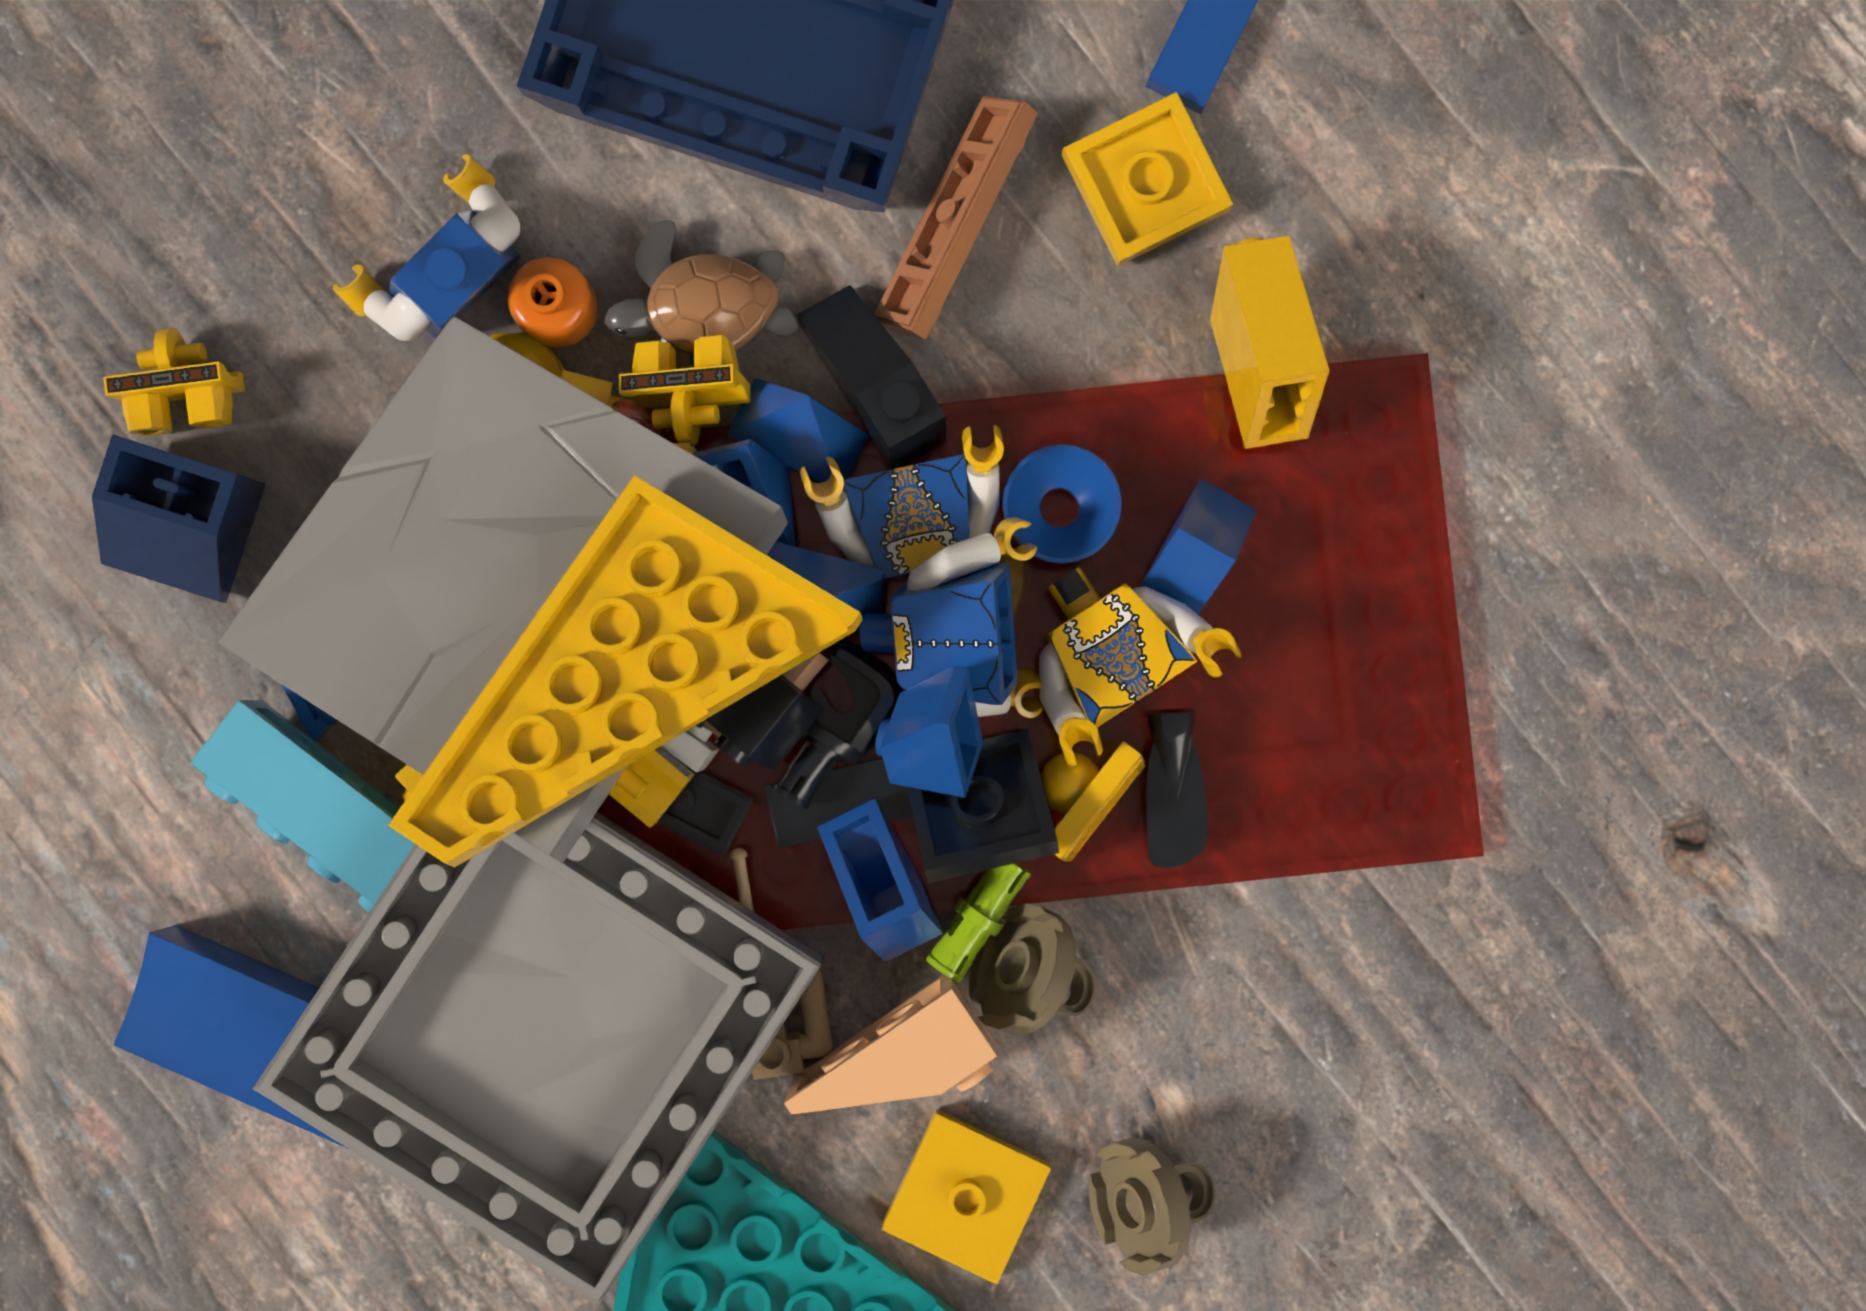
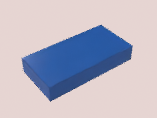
M1188 0L1145 87L1165 97L1177 92L1185 107L1202 114L1258 0Z

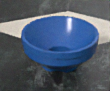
M1060 444L1046 446L1034 451L1019 462L1010 474L1005 486L1002 507L1004 520L1009 517H1017L1032 524L1027 528H1019L1012 534L1013 539L1019 546L1033 544L1037 546V551L1033 557L1046 562L1065 564L1078 562L1092 556L1108 542L1119 522L1122 501L1116 478L1103 460L1092 452L1078 446ZM1064 490L1075 498L1078 505V514L1071 524L1065 527H1054L1043 519L1040 512V502L1048 492Z

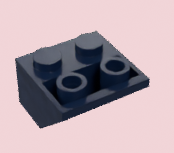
M112 434L92 494L100 562L103 565L221 603H227L266 483Z

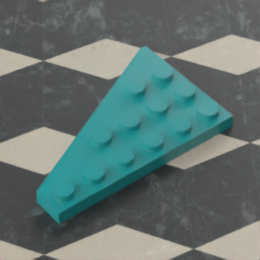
M713 1130L619 1274L613 1311H957L715 1130Z

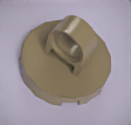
M1024 903L1007 909L1002 918L1008 920V922L1004 924L997 936L990 935L971 965L969 981L970 999L981 1005L982 1014L984 1015L978 1018L986 1026L1019 1037L1036 1032L1051 1020L1053 1016H1078L1085 1013L1092 1005L1096 983L1089 965L1076 957V944L1071 927L1059 914L1041 906ZM1071 985V993L1069 999L1064 1004L1063 1001L1067 997Z
M1131 1137L1113 1142L1101 1148L1096 1155V1158H1102L1100 1172L1089 1175L1088 1190L1091 1213L1102 1241L1105 1245L1116 1242L1120 1251L1127 1257L1126 1260L1119 1263L1127 1271L1142 1276L1178 1264L1188 1249L1191 1224L1206 1218L1214 1208L1216 1189L1212 1175L1203 1165L1197 1162L1171 1163L1163 1151L1151 1141ZM1180 1174L1185 1175L1192 1186L1193 1196L1190 1205L1179 1176Z

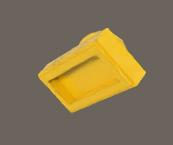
M1124 741L1101 770H1099V767L1091 758L1079 752H1073L1077 762L1076 766L1069 765L1063 753L1055 755L1044 765L1040 776L1050 809L1065 815L1055 828L1059 853L1055 855L1061 860L1068 862V860L1072 861L1146 766L1143 756Z

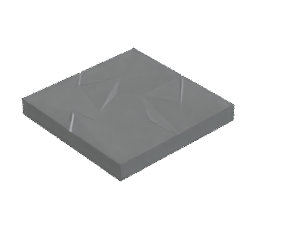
M452 316L344 465L339 477L326 490L217 643L424 775L634 475L765 555L768 554L788 524V521L780 505ZM626 767L514 833L547 855L563 863Z
M596 812L563 863L547 855L515 833H512L455 868L443 863L415 844L253 1089L600 1305L821 967L822 956L599 812Z

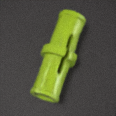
M1018 863L985 870L968 897L959 898L954 906L957 913L940 941H938L932 952L927 956V962L947 977L961 982L990 935L997 936L1004 925L1000 920L1016 894L1019 893L1026 880L1031 876V873Z

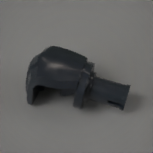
M841 639L830 655V662L841 672L849 684V689L853 696L852 706L846 711L834 710L821 689L814 688L811 691V699L824 710L818 716L817 722L814 721L802 736L805 740L778 781L772 786L775 791L786 798L799 777L805 776L804 783L792 799L793 803L805 810H808L811 800L837 761L844 763L848 759L858 765L864 754L868 753L876 741L881 721L886 717L891 718L899 694L903 692L902 687L897 682V674L892 668L873 653L864 652L862 647L854 642Z

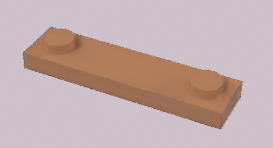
M986 96L981 98L874 313L886 330L926 340L933 324L940 316L942 306L1017 155L1023 149L1026 137L1038 115V112L1026 101Z

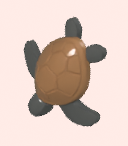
M671 220L660 221L652 225L637 249L635 257L636 271L640 278L651 288L649 296H637L618 301L608 309L604 319V324L610 330L624 337H643L650 332L657 331L662 337L661 342L670 343L676 350V369L692 368L691 356L694 355V340H697L699 337L726 336L734 345L736 351L753 339L762 328H765L777 337L784 338L793 336L798 332V324L790 310L777 306L779 290L774 283L782 277L784 271L785 256L782 252L768 251L762 254L752 266L741 260L717 254L694 255L673 264L671 259L677 229L675 223Z

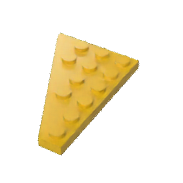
M634 475L388 826L443 863L455 868L855 632L863 620L861 613Z

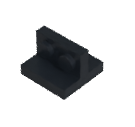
M1028 729L983 739V746L965 798L907 787L928 883L1059 853L1058 840Z

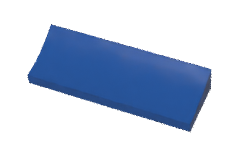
M178 925L149 932L137 984L113 1045L343 1146L253 1089L319 987Z

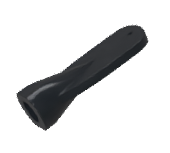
M1167 708L1147 711L1148 728L1153 739L1148 755L1145 779L1147 854L1150 862L1160 868H1174L1189 862L1203 851L1207 843L1208 828L1205 788L1199 755L1192 740L1195 727V709Z

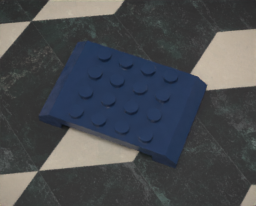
M545 0L517 87L522 95L557 113L855 210L885 212L954 0Z

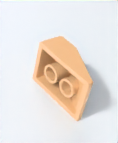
M942 974L836 1046L828 1055L820 1057L804 1069V1073L795 1074L784 1105L790 1114L793 1115L942 1095L955 1085L960 1092H963L979 1083L992 1071L993 1068L989 1062L997 1057L993 1032L989 1026L984 1025L978 1018L982 1015L961 984L953 978L951 979Z

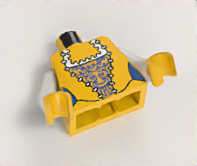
M1078 567L1048 587V590L1068 621L1045 635L1048 644L1039 655V680L1042 682L1041 689H1039V699L1055 731L1059 735L1060 745L1066 762L1071 766H1076L1077 762L1072 750L1074 744L1080 741H1089L1094 744L1097 754L1101 755L1103 748L1097 727L1195 664L1197 660L1192 653H1197L1198 658L1209 675L1219 677L1222 675L1219 666L1211 659L1214 652L1220 649H1229L1237 658H1240L1241 651L1230 632L1221 628L1213 629L1210 624L1186 604L1147 586L1131 589L1125 583L1100 599L1081 568Z

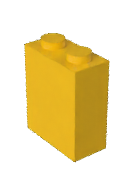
M1290 236L1269 239L1252 237L1242 240L1237 244L1224 246L1210 322L1244 447L1249 449L1307 439L1329 374V367Z

